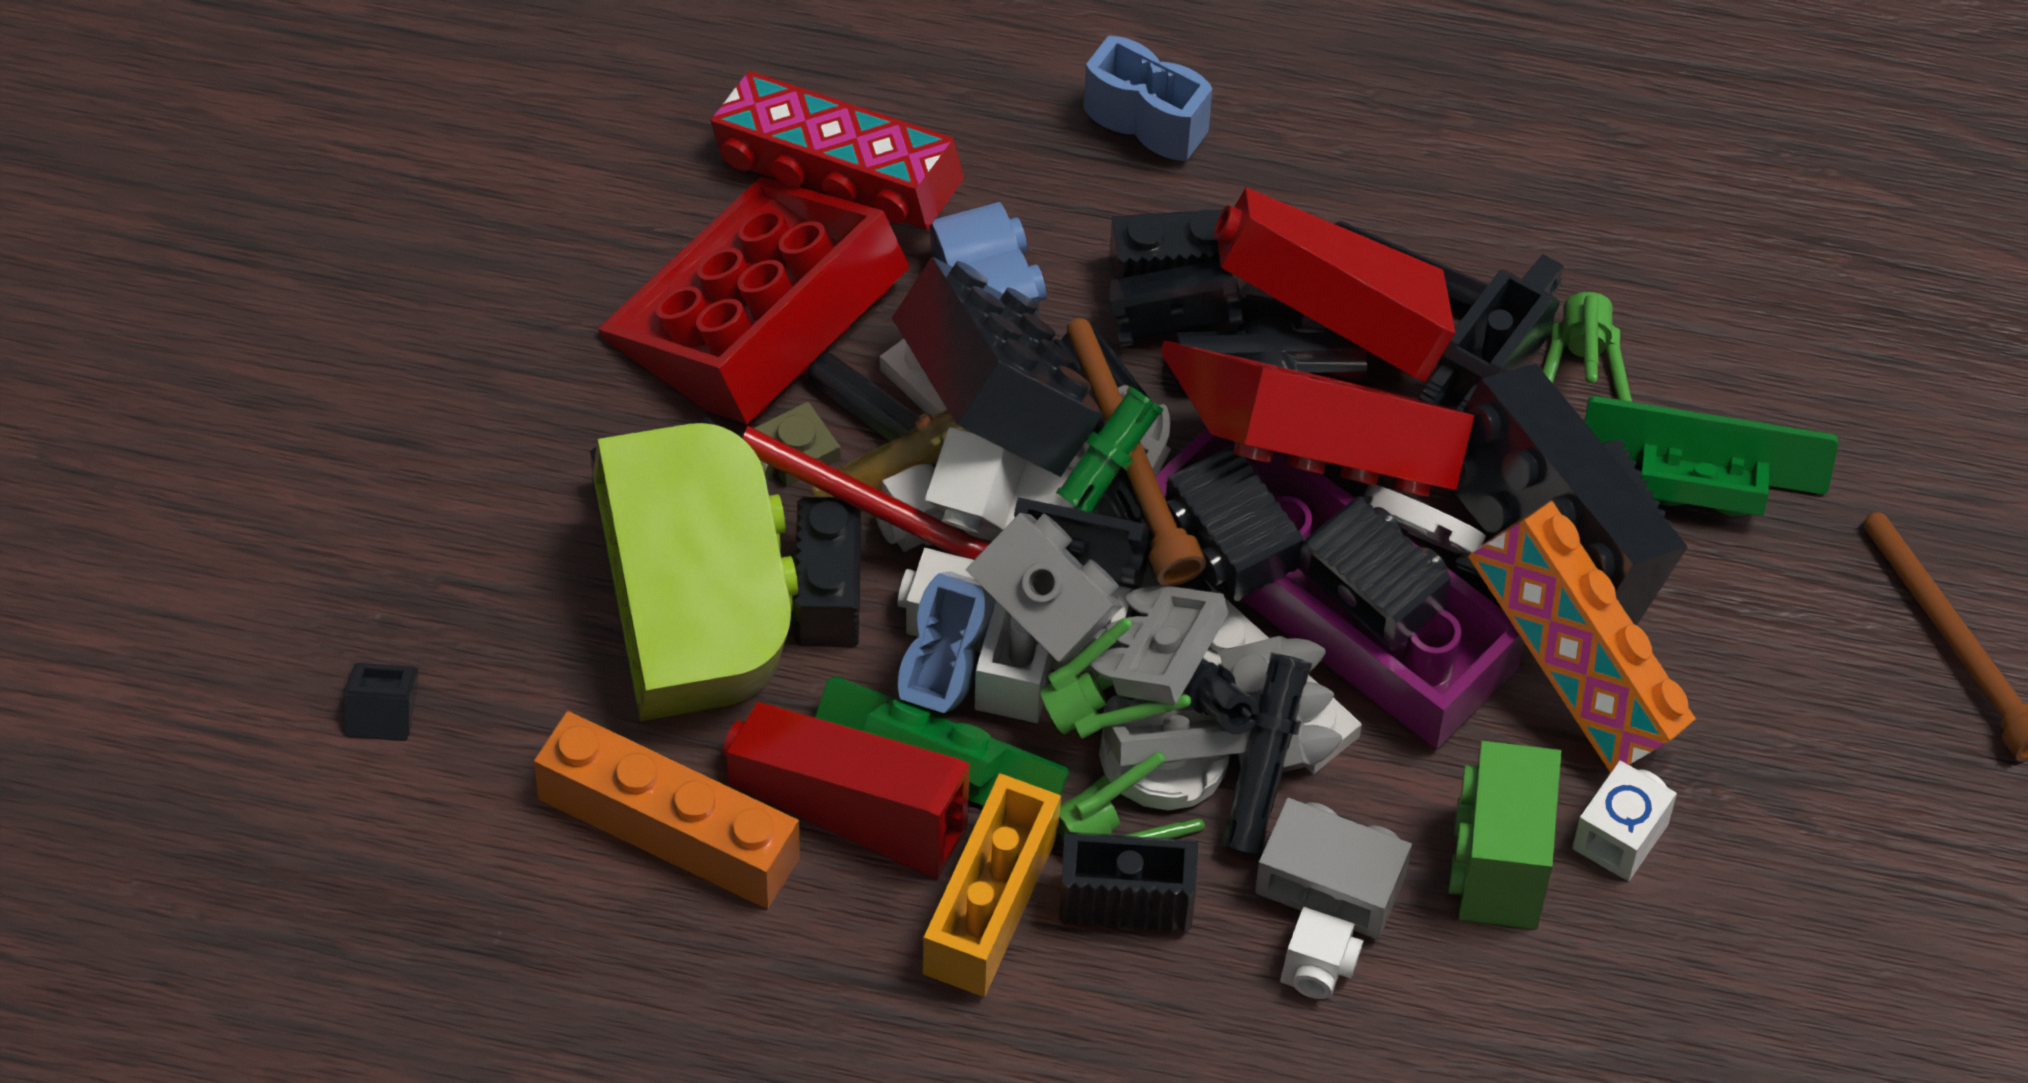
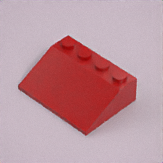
M759 177L598 328V331L605 341L705 411L748 424L755 417L762 414L769 406V403L795 378L806 372L810 364L834 340L844 335L849 330L851 324L876 300L883 297L910 266L883 210L801 187H788L779 181Z
M1169 341L1163 342L1161 354L1210 434L1234 441L1233 454L1271 463L1273 451L1289 454L1286 465L1324 474L1327 462L1342 465L1340 477L1371 485H1377L1379 474L1394 477L1392 488L1423 496H1429L1431 485L1457 490L1475 415L1364 385Z

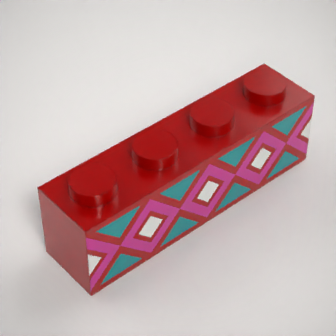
M750 70L710 120L723 162L728 163L733 168L740 171L750 170L777 179L788 187H801L883 210L887 219L894 223L904 222L928 230L964 180L954 137Z

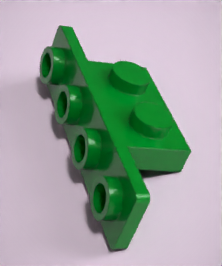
M1599 396L1588 398L1584 422L1603 444L1615 439L1625 442L1623 449L1630 451L1629 459L1636 461V464L1640 465V471H1642L1641 479L1648 481L1646 489L1654 491L1652 499L1660 501V504L1667 506L1691 504L1714 508L1718 512L1729 516H1743L1746 514L1764 516L1769 486L1826 494L1829 491L1838 449V437L1835 434Z
M833 676L827 680L815 718L958 758L969 763V800L982 806L985 805L999 773L1059 794L1061 797L1069 776V770L1066 767L991 738L989 733L981 728L969 724L951 722L931 714L926 707L905 700L891 698L839 676Z

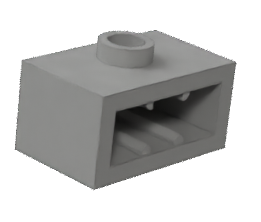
M1019 513L965 570L1058 662H1070L1123 607L1112 595L1119 586L1093 560L1090 559L1084 566L1081 565L1065 549L1072 539L1049 516L1043 514L1036 520L1030 514Z
M1287 798L1259 861L1255 894L1302 911L1303 907H1307L1355 923L1354 931L1379 940L1405 880L1412 843L1401 840L1394 832L1387 828L1375 825L1366 827L1339 817L1332 809L1325 805L1314 802L1304 804Z

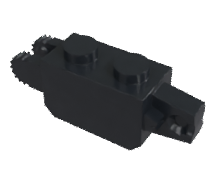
M1542 254L1523 278L1505 269L1499 270L1455 328L1456 333L1439 359L1436 373L1430 379L1425 389L1422 390L1418 400L1441 406L1448 396L1460 403L1455 410L1462 412L1481 378L1527 366L1551 334L1554 316L1560 304V301L1554 294L1560 287L1562 281L1560 275L1564 271V265Z

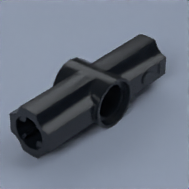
M1267 316L1250 321L1242 330L1177 332L1176 343L1350 383H1366L1367 350L1329 328L1296 329L1295 324L1286 318ZM1177 380V384H1179V388H1182V386L1180 385L1179 381Z

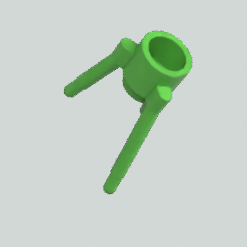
M1580 292L1566 299L1563 305V321L1554 323L1552 326L1551 345L1542 371L1553 383L1564 347L1568 346L1573 354L1584 357L1585 379L1588 383L1593 384L1598 379V355L1606 350L1617 399L1632 402L1620 349V329L1612 325L1613 307L1612 302L1607 297L1594 292Z
M1122 618L1071 662L1048 674L1051 683L1040 688V694L1045 707L1056 727L1063 735L1077 729L1080 737L1083 739L1103 728L1165 714L1170 711L1186 708L1191 704V698L1188 695H1181L1176 705L1151 701L1099 714L1098 710L1108 705L1103 690L1112 686L1113 683L1100 675L1095 677L1090 670L1081 675L1079 673L1132 627V622L1129 618Z
M1162 752L1154 753L1112 782L1104 775L1081 794L1061 804L1059 835L1064 842L1065 831L1112 835L1111 831L1120 826V820L1111 800L1165 762V755ZM1194 819L1143 830L1125 836L1174 839L1202 831L1205 823L1202 819Z

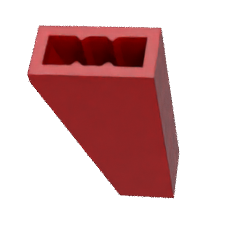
M1245 187L1235 206L1227 205L1217 220L1213 237L1214 240L1218 241L1221 268L1409 375L1426 382L1456 333L1444 271L1247 187Z
M762 702L756 703L745 722L737 720L725 738L722 755L727 757L728 785L937 880L968 829L970 764L958 758Z

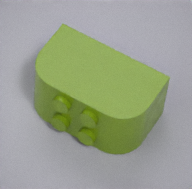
M705 423L679 425L598 439L593 480L639 720L645 721L729 706L753 697L768 684L777 669L790 626L791 612L793 611L792 596L798 595V583L793 559L791 556L781 558L780 533H785L786 529L781 498L779 494H768L763 467L756 453L745 440L732 431Z

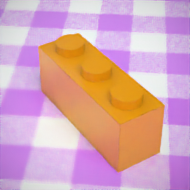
M999 773L923 937V975L982 997L986 996L1059 835L1061 795Z

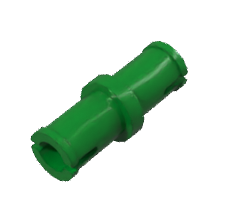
M1131 386L1128 387L1127 393L1098 434L1093 431L1085 440L1090 445L1061 488L1059 487L1056 491L1058 495L1082 511L1093 513V508L1121 468L1126 471L1129 470L1135 461L1130 455L1158 415H1161L1164 411L1162 407L1150 401L1148 397Z

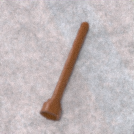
M1075 318L1067 325V335L1085 378L1092 386L1090 390L1097 406L1103 413L1104 423H1106L1121 402L1122 397L1090 323L1084 318ZM1140 441L1130 455L1135 461L1129 470H1125L1153 535V539L1150 542L1151 552L1148 559L1159 584L1163 586L1180 585L1197 577L1205 569L1206 560L1197 539L1192 535H1188L1185 529L1177 528Z
M1881 512L1870 513L1864 521L1865 531L2002 717L2000 727L2004 731L2001 736L2004 744L2017 761H2028V703L2022 702L1887 516Z

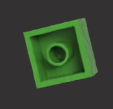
M1481 741L1477 766L1464 765L1461 794L1457 800L1454 822V836H1457L1456 850L1452 856L1448 894L1460 895L1458 920L1538 930L1553 866L1561 750Z

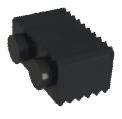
M1223 209L1111 216L1109 261L1112 280L1219 260L1218 241L1214 240L1213 235L1215 225Z
M1233 444L1167 477L1165 500L1177 528L1185 529L1188 535H1192L1197 539L1206 560V567L1202 571L1205 578L1213 586L1222 583L1231 597L1239 601L1244 595H1251L1256 589H1262L1267 583L1272 584L1277 578H1284L1288 572L1294 573L1299 568L1303 536L1301 531L1296 530L1294 522L1289 520L1286 511L1281 509L1280 503L1275 501L1272 492L1267 490L1266 484L1261 482L1257 473H1254L1251 464L1246 462L1245 457L1233 454L1235 446Z
M803 496L797 501L795 571L798 595H794V639L800 646L853 647L859 644L861 510L836 497Z
M1357 496L1302 541L1299 570L1391 651L1396 650L1401 643H1405L1410 635H1414L1419 628L1424 627L1428 620H1432L1446 606L1451 577L1443 560L1433 550L1425 547L1420 549L1418 545H1413L1409 537L1403 536L1398 522L1387 510L1381 507L1373 508L1372 505L1366 504L1363 497Z
M1065 831L1059 920L1064 925L1073 920L1078 926L1086 921L1091 927L1100 922L1104 928L1113 923L1118 929L1126 924L1131 930L1137 925H1140L1144 930L1153 926L1157 931L1166 927L1171 933L1179 927L1186 933L1192 928L1197 881L1198 840Z

